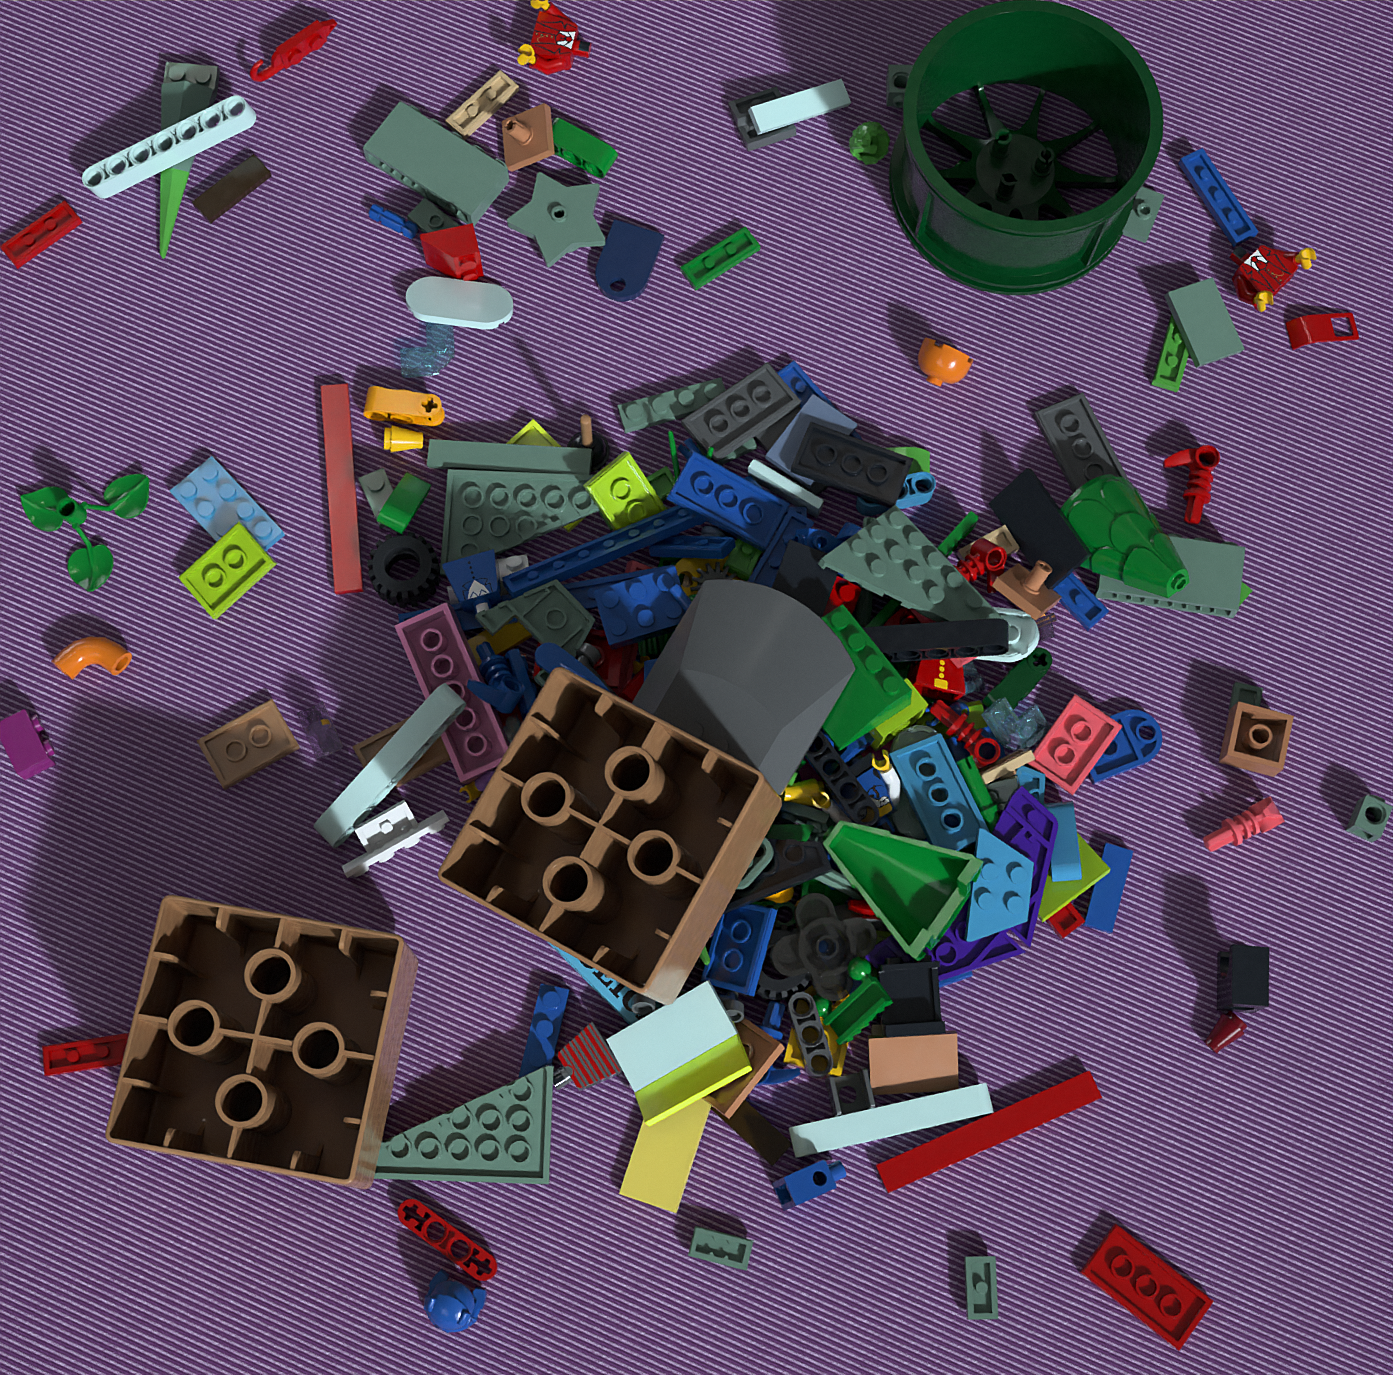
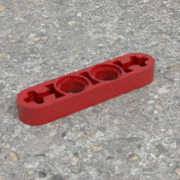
M408 1199L400 1204L398 1208L400 1222L479 1281H487L496 1275L498 1263L494 1256L425 1204L416 1199ZM414 1205H417L418 1209L416 1212L423 1218L426 1217V1213L431 1215L424 1222L421 1231L416 1228L421 1224L414 1218H411L409 1221L405 1219L407 1213L404 1210L407 1206L412 1208ZM433 1222H439L444 1227V1234L438 1240L431 1239L427 1233L429 1225ZM457 1240H463L468 1245V1253L462 1258L455 1257L451 1251L453 1243ZM474 1249L479 1251V1254L475 1256L477 1259L483 1262L486 1259L491 1261L489 1267L492 1269L490 1274L484 1272L482 1275H479L477 1273L479 1267L473 1262L470 1263V1267L464 1264L472 1257Z

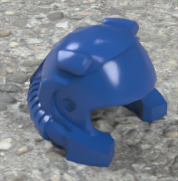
M441 1269L435 1274L428 1285L430 1288L425 1295L423 1308L435 1328L446 1333L460 1332L469 1328L478 1320L479 1312L486 1303L487 1291L484 1287H476L472 1294L470 1289L464 1284L448 1280L449 1274Z

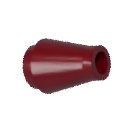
M1231 1010L1226 1015L1222 1013L1209 1036L1203 1042L1217 1054L1221 1049L1243 1036V1031L1247 1028V1025Z

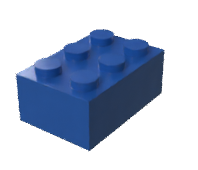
M675 566L593 591L611 650L675 631L685 614L683 608L669 592V589L677 583L681 587Z

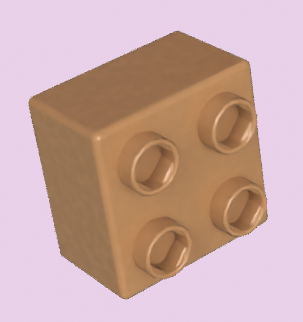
M556 667L550 673L440 866L438 878L446 885L633 991L661 1004L670 1005L676 1000L781 809L782 800L759 770L563 667Z
M177 895L165 896L161 901L105 1131L106 1139L114 1144L145 1151L357 1189L370 1188L376 1171L419 964L417 956L398 934Z

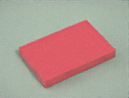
M1074 694L1033 751L1035 759L1027 763V765L1045 774L1047 779L1073 796L1121 730L1122 725Z

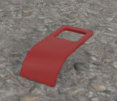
M1352 313L1306 315L1285 323L1292 350L1311 343L1359 339ZM1331 318H1348L1352 336H1335Z

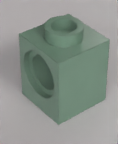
M888 65L886 75V106L903 108L908 78L914 65Z
M1365 795L1357 801L1345 831L1372 843L1381 838L1393 807L1386 804V801L1379 796ZM1366 810L1373 813L1375 822H1371L1366 818Z

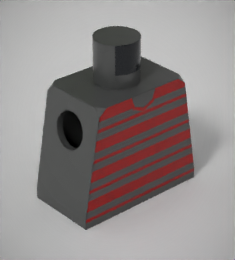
M593 1022L588 1024L556 1054L563 1066L554 1071L553 1084L559 1090L573 1081L580 1092L623 1073L621 1066Z

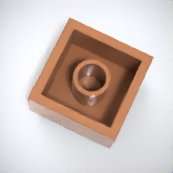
M1238 701L1229 710L1218 763L1274 777L1284 768L1294 716Z

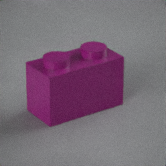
M26 709L0 721V740L16 773L24 780L56 765L52 756L56 754V751L50 740H44L40 732L44 730L41 720L36 714L32 716Z

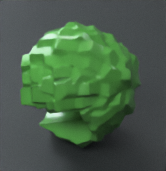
M869 121L859 125L857 129L852 131L853 135L849 139L850 153L866 165L878 163V160L884 158V155H887L889 152L890 138L888 132L884 130L880 123Z

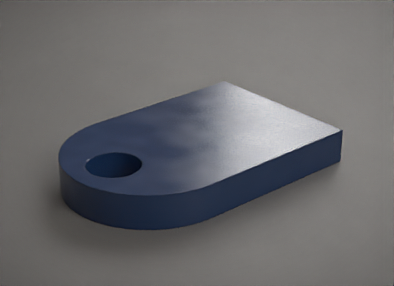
M614 219L595 271L596 283L601 293L607 298L618 302L631 301L639 297L648 285L664 242V234ZM614 282H622L625 288L617 292L612 290L610 286Z

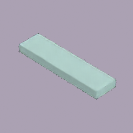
M842 79L750 107L748 112L757 135L847 107L851 104Z

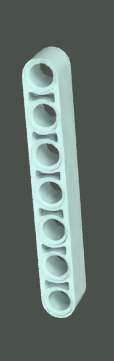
M237 95L231 96L88 167L83 172L82 182L99 198L111 197L250 128L256 121V113L244 98Z
M446 683L436 688L321 815L313 828L333 848L341 845L355 831L354 827L365 820L461 714L467 703Z
M987 1083L794 1126L789 1128L795 1158L987 1115L994 1113Z

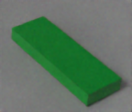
M744 226L682 265L680 272L696 291L758 252L761 246L747 227Z

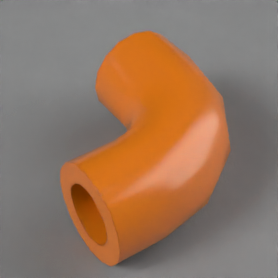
M89 636L70 643L51 662L73 680L85 667L92 664L102 666L112 675H118L129 665L132 654L120 644L106 637Z

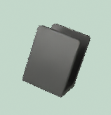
M867 1068L861 1069L858 1073L834 1078L833 1075H830L825 1079L833 1117L875 1107ZM845 1086H850L856 1091V1099L850 1104L842 1102L839 1097L841 1088Z

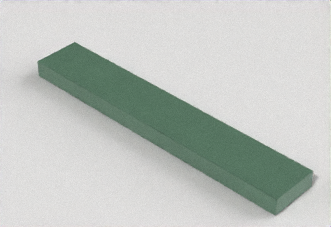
M429 439L427 467L451 470L591 475L593 450L587 448Z

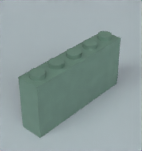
M401 101L363 146L367 162L464 223H473V226L476 225L509 182L508 168L503 161L498 158H491L479 146L470 145L458 133L454 131L449 132L436 119L425 117L415 106H408Z
M1166 534L1171 539L1183 561L1190 581L1183 590L1176 592L1169 598L1125 585L1123 581L1097 574L1095 597L1099 599L1234 618L1239 610L1245 547L1238 546L1234 542H1222L1220 544L1210 542L1206 538L1186 539L1182 538L1179 534Z

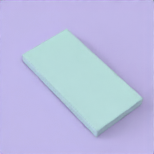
M710 980L678 997L672 1004L664 1005L609 1037L606 1041L634 1092H637L736 1035L738 1031Z

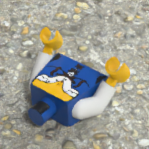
M882 750L885 759L877 761L872 754L871 759L874 767L856 779L879 810L880 821L875 828L888 830L893 834L896 830L888 817L898 811L896 805L900 801V779L892 764L889 763L888 752ZM847 785L842 789L841 796L851 799L856 795L857 788ZM819 788V791L824 795L821 800H815L813 796H810L814 806L822 808L825 813L830 814V818L835 823H838L839 820L854 823L833 793L830 795L832 799H829L826 790ZM865 808L859 812L858 819L862 822H870L874 818L875 813L871 809Z

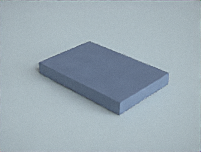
M814 394L765 455V459L809 489L815 481L790 472L809 423L813 422L849 436L852 435L858 425Z

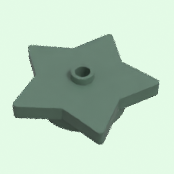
M538 172L532 200L507 219V225L509 228L534 240L547 267H551L566 253L573 252L580 247L605 246V237L593 216L600 192V185L595 183L566 187L542 172Z

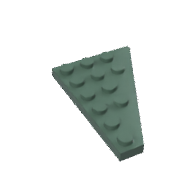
M448 469L440 563L441 577H446L442 567L444 563L494 549L496 555H499L600 511L583 486L595 475Z
M546 1065L382 1141L374 1179L549 1184L554 1065Z

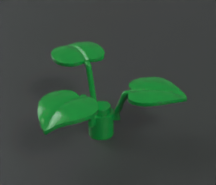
M132 474L116 479L109 484L104 492V499L110 504L109 506L88 504L85 501L79 504L76 500L70 498L66 491L55 486L23 494L20 498L25 514L38 529L45 532L56 531L61 527L64 520L77 531L86 544L87 549H78L71 555L67 565L68 573L75 583L83 587L87 592H92L107 581L112 572L114 560L107 546L97 545L92 548L91 542L80 528V525L87 518L86 510L112 511L114 509L116 515L120 518H134L141 514L147 506L150 481L148 476L143 474Z

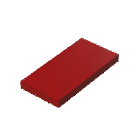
M1113 1224L1079 1272L1178 1351H1180L1214 1302L1117 1224Z

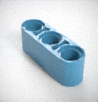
M928 472L908 474L901 490L902 497L898 498L896 506L899 509H904L929 502L936 486L934 476ZM916 485H925L928 488V491H919L916 488ZM857 496L856 508L862 515L873 516L885 513L890 509L877 503L868 504L863 498Z
M1073 801L1044 803V807L1058 821V831L1050 861L1052 882L1082 880Z

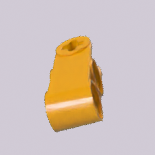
M380 386L368 388L363 415L368 419L436 427L444 421L445 412L442 402L434 394L418 393L404 389H387Z

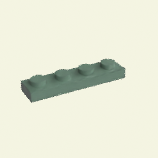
M717 378L619 404L617 408L624 432L629 433L685 418L724 392L725 387L722 378Z

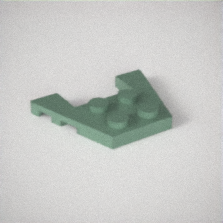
M557 579L527 591L515 599L499 603L498 606L489 610L480 611L475 615V619L492 636L513 618H516L540 644L555 643L574 658L577 656L576 651L583 645L596 621ZM541 670L534 677V680L543 687L550 674L545 670Z

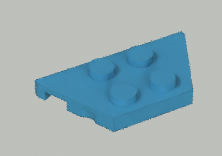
M977 828L974 856L984 861L976 883L971 881V894L969 895L964 941L968 942L1028 921L1034 862L981 828Z

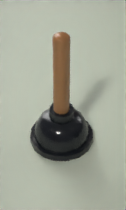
M584 414L580 417L581 432L571 437L567 447L592 449L591 472H594L606 464L609 459L610 448L602 434L592 431L591 417Z

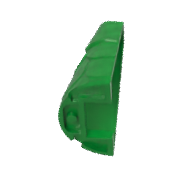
M1112 474L1096 477L1077 489L1061 507L1063 514L1092 553L1080 565L1081 567L1090 569L1094 573L1123 581L1125 585L1165 598H1169L1176 592L1183 590L1190 583L1188 571L1168 535L1164 534L1156 516L1149 510L1139 490L1121 475L1120 477H1115Z
M839 820L835 827L830 826L823 836L825 850L852 888H857L876 917L882 920L905 953L917 961L925 957L926 953L923 950L926 947L930 950L933 949L953 923L971 894L970 882L976 883L984 861L972 854L931 845L926 841L892 835L888 830Z

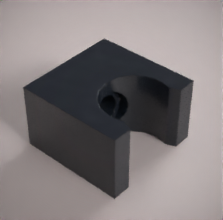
M1232 944L1230 945L1229 952L1219 951L1217 953V1010L1255 1013L1269 1007V947Z

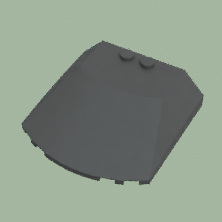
M735 579L705 580L632 704L759 770L777 794L782 795L852 677L856 667L841 640L818 615L796 599L770 587L753 582Z

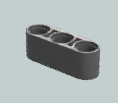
M797 992L788 1002L787 1013L806 1072L813 1078H823L833 1067L831 1051L814 999L808 993ZM801 999L807 1002L809 1006L808 1012L805 1014L795 1012L793 1009L794 1001ZM813 1028L818 1035L817 1041L814 1043L806 1042L802 1037L803 1029ZM815 1056L823 1057L827 1063L826 1070L822 1072L815 1071L811 1066L812 1058Z

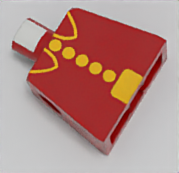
M951 659L911 661L907 678L921 696L953 703L965 695L963 666L957 668Z

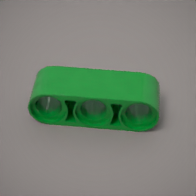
M553 119L552 131L555 155L595 177L604 178L618 158L616 150L563 119Z
M406 472L385 502L376 521L402 534L423 504L432 485Z

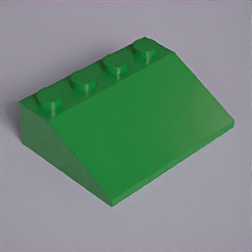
M843 604L821 618L841 640L856 667L852 677L822 726L824 732L839 751L911 705L912 689Z

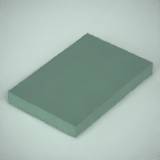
M1213 277L1167 292L1164 295L1196 368L1245 350Z

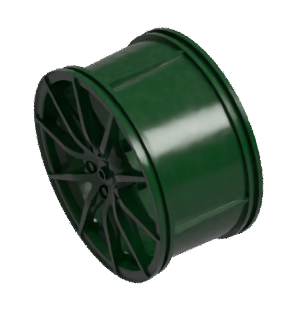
M1042 0L1003 1L980 7L955 19L940 30L922 50L911 70L904 94L903 125L893 147L888 176L891 204L904 235L914 249L929 264L947 277L971 288L993 294H1040L1062 288L1086 276L1097 268L1118 244L1131 213L1134 197L1146 182L1158 157L1163 137L1164 120L1162 102L1155 79L1144 59L1124 36L1099 18L1068 5ZM1013 83L1041 89L1029 119L1019 130L1013 131L1008 129L995 116L985 95L983 85ZM973 88L990 139H978L950 130L935 121L932 117V112L950 97ZM1046 90L1074 103L1094 120L1089 126L1075 134L1045 142L1037 139L1039 111ZM922 126L958 152L971 158V160L950 169L936 170L922 144L919 134ZM1101 129L1114 151L1118 174L1113 177L1081 174L1061 165L1057 158ZM975 184L965 196H962L950 186ZM1056 188L1117 189V194L1094 209L1077 215ZM981 205L988 206V207L991 209V211H989V210H987V209H985V208H982V207H980V206H981ZM1045 207L1057 219L1039 221V209ZM1017 211L1020 219L1011 218L1009 215L1011 212Z

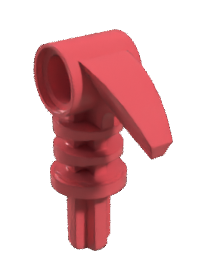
M1271 796L1250 806L1241 815L1234 816L1233 820L1230 818L1223 820L1222 828L1204 836V846L1210 852L1229 843L1238 846L1242 844L1243 839L1250 838L1251 834L1256 835L1260 831L1265 833L1282 824L1285 820Z

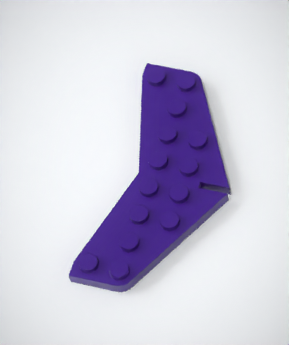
M1019 786L1009 797L991 834L1034 862L1028 921L972 942L964 941L969 903L968 897L959 914L932 950L927 947L923 950L926 955H931L932 960L940 961V967H938L939 981L1026 953L1006 934L1008 931L1013 933L1027 948L1031 947L1058 831V821L1023 786ZM893 935L875 944L863 956L876 969L877 964H885L884 958L902 957V962H914V958L905 953Z

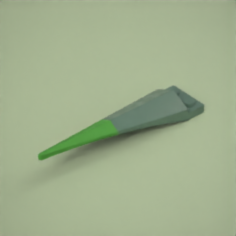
M166 62L163 84H161V131L213 106L218 91L220 75L218 66ZM195 155L161 171L160 255L163 259L166 257Z

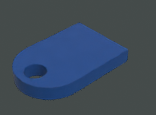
M1132 709L1109 716L1121 724L1122 728L1088 774L1092 785L1147 764L1158 754L1162 745V731L1157 721L1151 715L1141 710ZM1142 726L1149 727L1153 732V738L1150 740L1143 739L1139 735V728Z

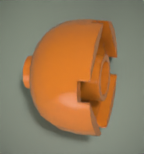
M924 338L918 353V365L920 370L928 375L926 381L941 387L942 383H957L966 376L974 359L946 344H939L938 346L935 344L936 340Z

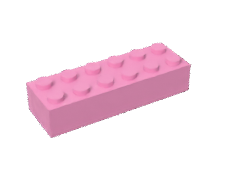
M444 603L395 625L425 700L436 688L446 683L467 703L461 714L441 735L460 782L469 784L486 772L497 768L511 741L498 711L467 688L469 678L484 684L486 683L479 671L478 664L454 608L448 603Z

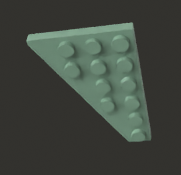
M896 505L825 555L818 563L821 568L825 569V567L833 569L843 574L844 579L856 582L861 587L880 596L886 594L901 601V606L914 609L919 614L936 622L990 618L1003 619Z

